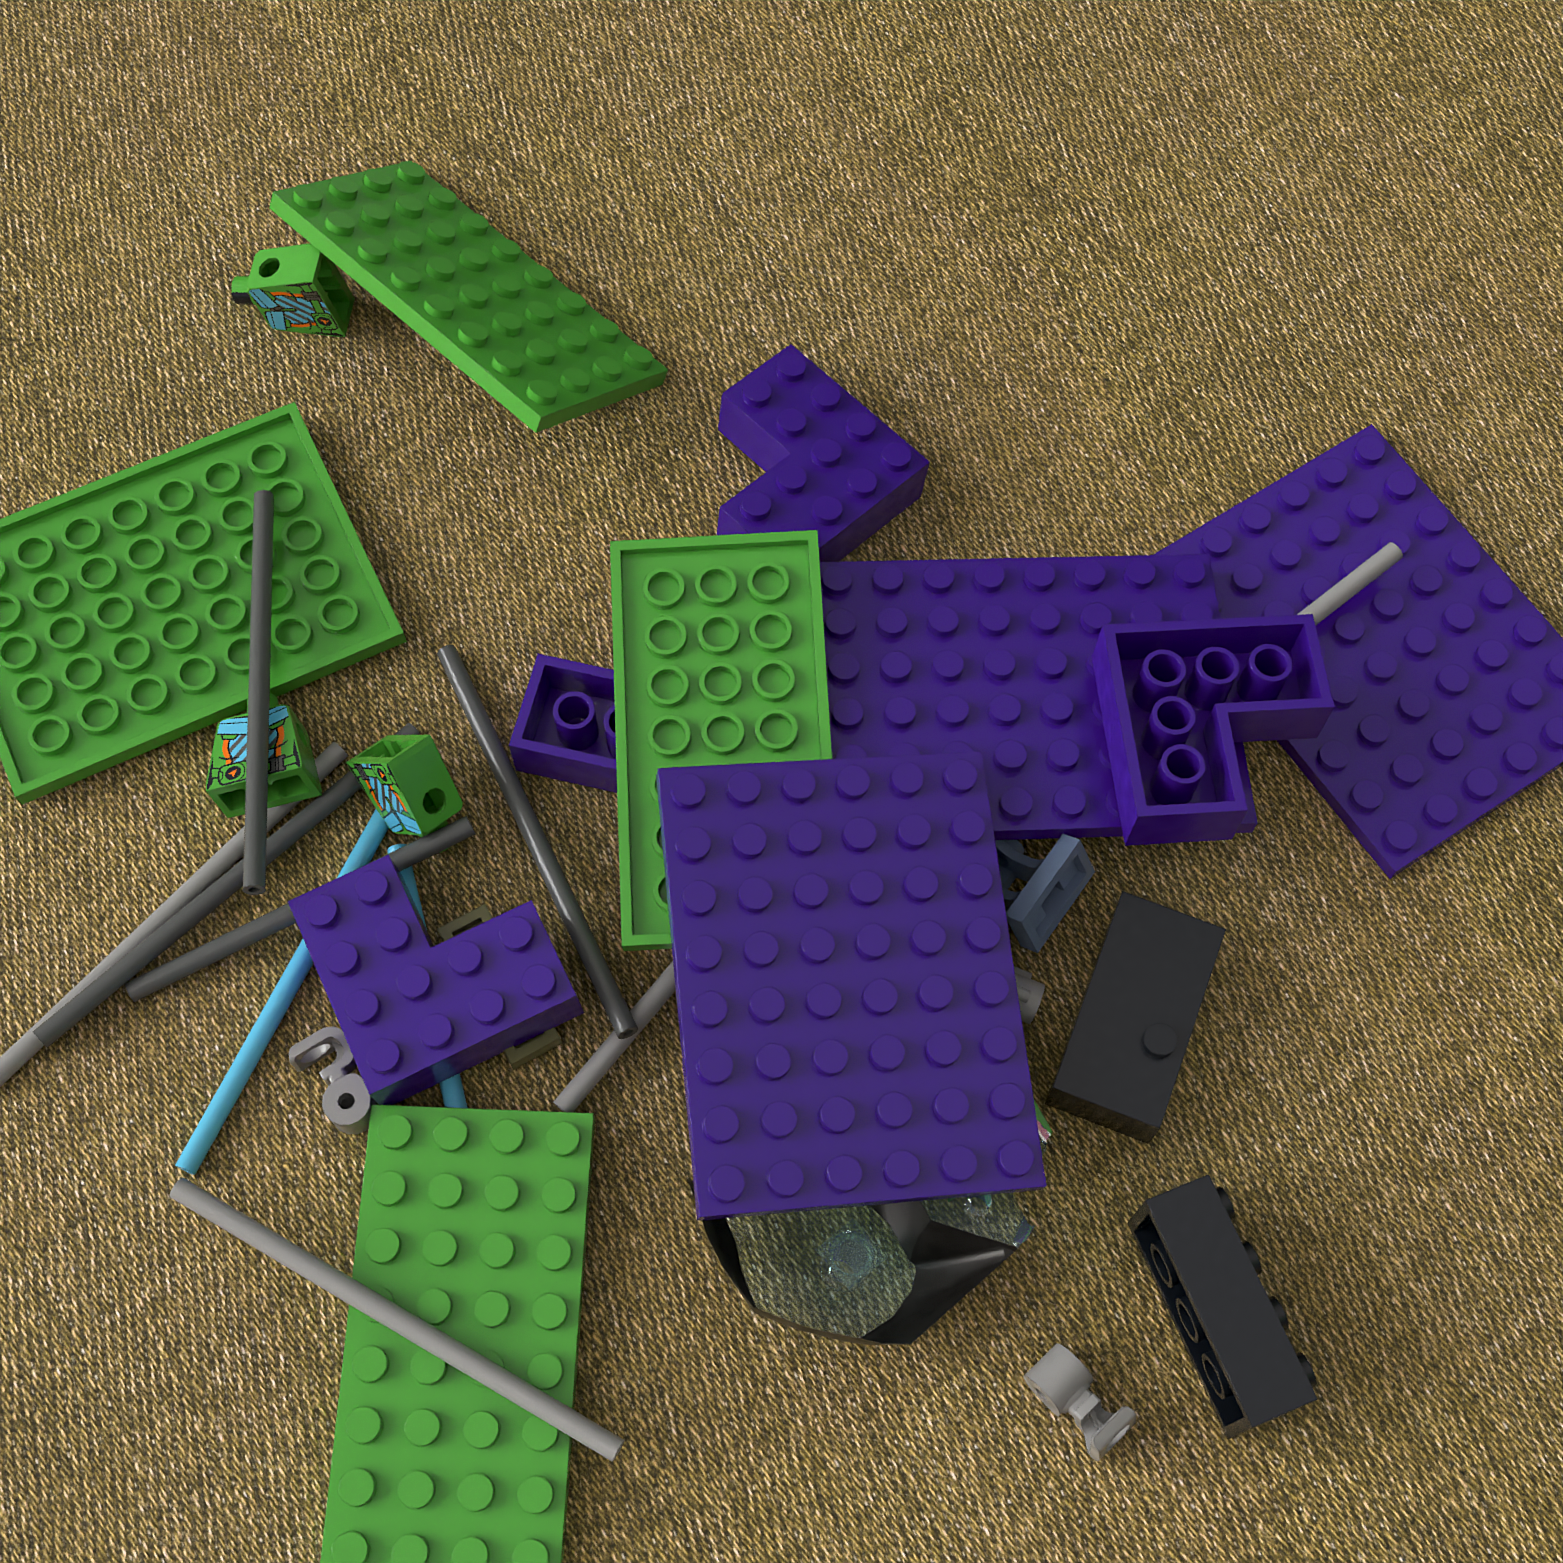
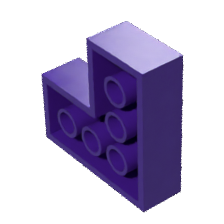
M790 344L722 393L718 431L766 473L720 506L717 535L818 530L820 562H839L921 497L930 461Z
M1313 614L1103 624L1092 655V662L1125 846L1232 840L1248 811L1234 743L1318 737L1335 706Z
M543 654L537 655L509 743L516 771L617 793L614 670Z
M388 854L288 901L368 1093L379 1105H395L504 1052L507 1048L515 1047L544 1033V1031L585 1013L532 900L434 946L405 880Z

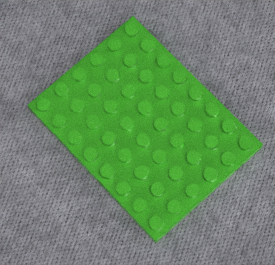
M295 402L0 519V759L14 796L22 805L247 710L254 493L259 490H268L274 494L270 693L278 697L407 642L404 632Z

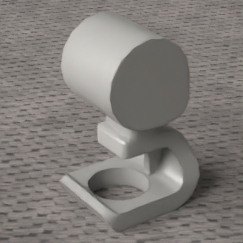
M335 1026L325 1027L293 1045L289 1050V1061L297 1072L304 1071L307 1067L332 1052H337L336 1059L332 1064L319 1072L325 1083L329 1085L322 1099L324 1113L341 1132L359 1134L369 1129L371 1104H378L369 1095L362 1077L356 1073H351L357 1068V1064L342 1029Z
M1056 1343L1023 1376L1029 1388L1056 1416L1059 1417L1062 1413L1069 1412L1074 1417L1075 1424L1084 1435L1087 1453L1095 1461H1100L1136 1424L1137 1415L1128 1406L1121 1407L1116 1413L1107 1412L1101 1407V1399L1089 1390L1094 1380L1093 1376L1085 1365L1061 1344Z

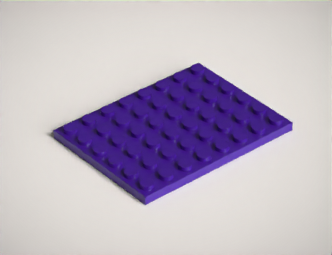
M1371 424L1153 555L1209 554L1221 618L1297 615L1389 542L1396 544L1403 554L1402 559L1316 625L1335 706L1318 737L1277 740L1386 876L1391 879L1563 765V638Z
M1210 555L820 562L832 759L982 751L995 840L1060 838L1062 834L1074 838L1122 837L1123 833L1092 655L1103 624L1221 619ZM1236 742L1234 745L1248 808L1236 833H1252L1257 825L1256 811L1243 742Z
M982 751L658 768L656 781L697 1221L1037 1191L1045 1188L1047 1185Z

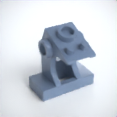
M1065 834L1061 835L1045 859L1040 860L1023 855L1025 850L1018 840H995L1007 922L1020 946L1036 953L1041 950L1095 873L1081 840ZM1016 878L1028 882L1022 891L1014 892L1008 890Z

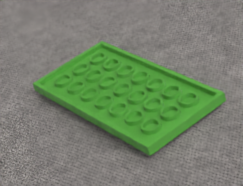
M403 161L398 164L368 169L363 172L336 176L331 179L301 184L272 193L269 209L535 433L663 385L668 369L653 358L649 350L637 345L621 332L614 322L605 319L589 306L581 295L568 289L553 276L549 269L536 263L520 249L517 243L504 237L488 223L486 218L473 212L457 199L454 192L441 186L425 172L422 166L412 161Z
M818 530L610 541L621 942L623 951L672 949L656 781L658 768L832 759Z
M371 1104L352 1273L353 1279L573 1410L575 1407L595 1131L594 1113ZM349 1305L320 1563H563L572 1437Z

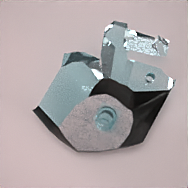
M1037 1120L1043 1156L1046 1152L1047 1139L1051 1134ZM688 1179L692 1194L695 1199L693 1180ZM1014 1193L702 1220L708 1239L723 1269L755 1314L800 1331L866 1345L912 1344L1028 1239L1035 1225L1030 1226L1027 1223L1024 1214L1017 1206Z

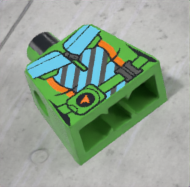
M311 243L258 251L255 254L250 275L235 276L231 286L234 302L238 305H256L268 325L275 330L335 337L346 336L355 298L335 263Z
M270 693L267 809L322 795L307 731L291 707L284 704L279 705L278 698ZM248 699L247 713L222 719L217 724L207 775L206 792L227 818L245 814Z
M430 734L387 735L346 762L389 829L396 834L424 837L448 825L447 819L463 807L461 797Z

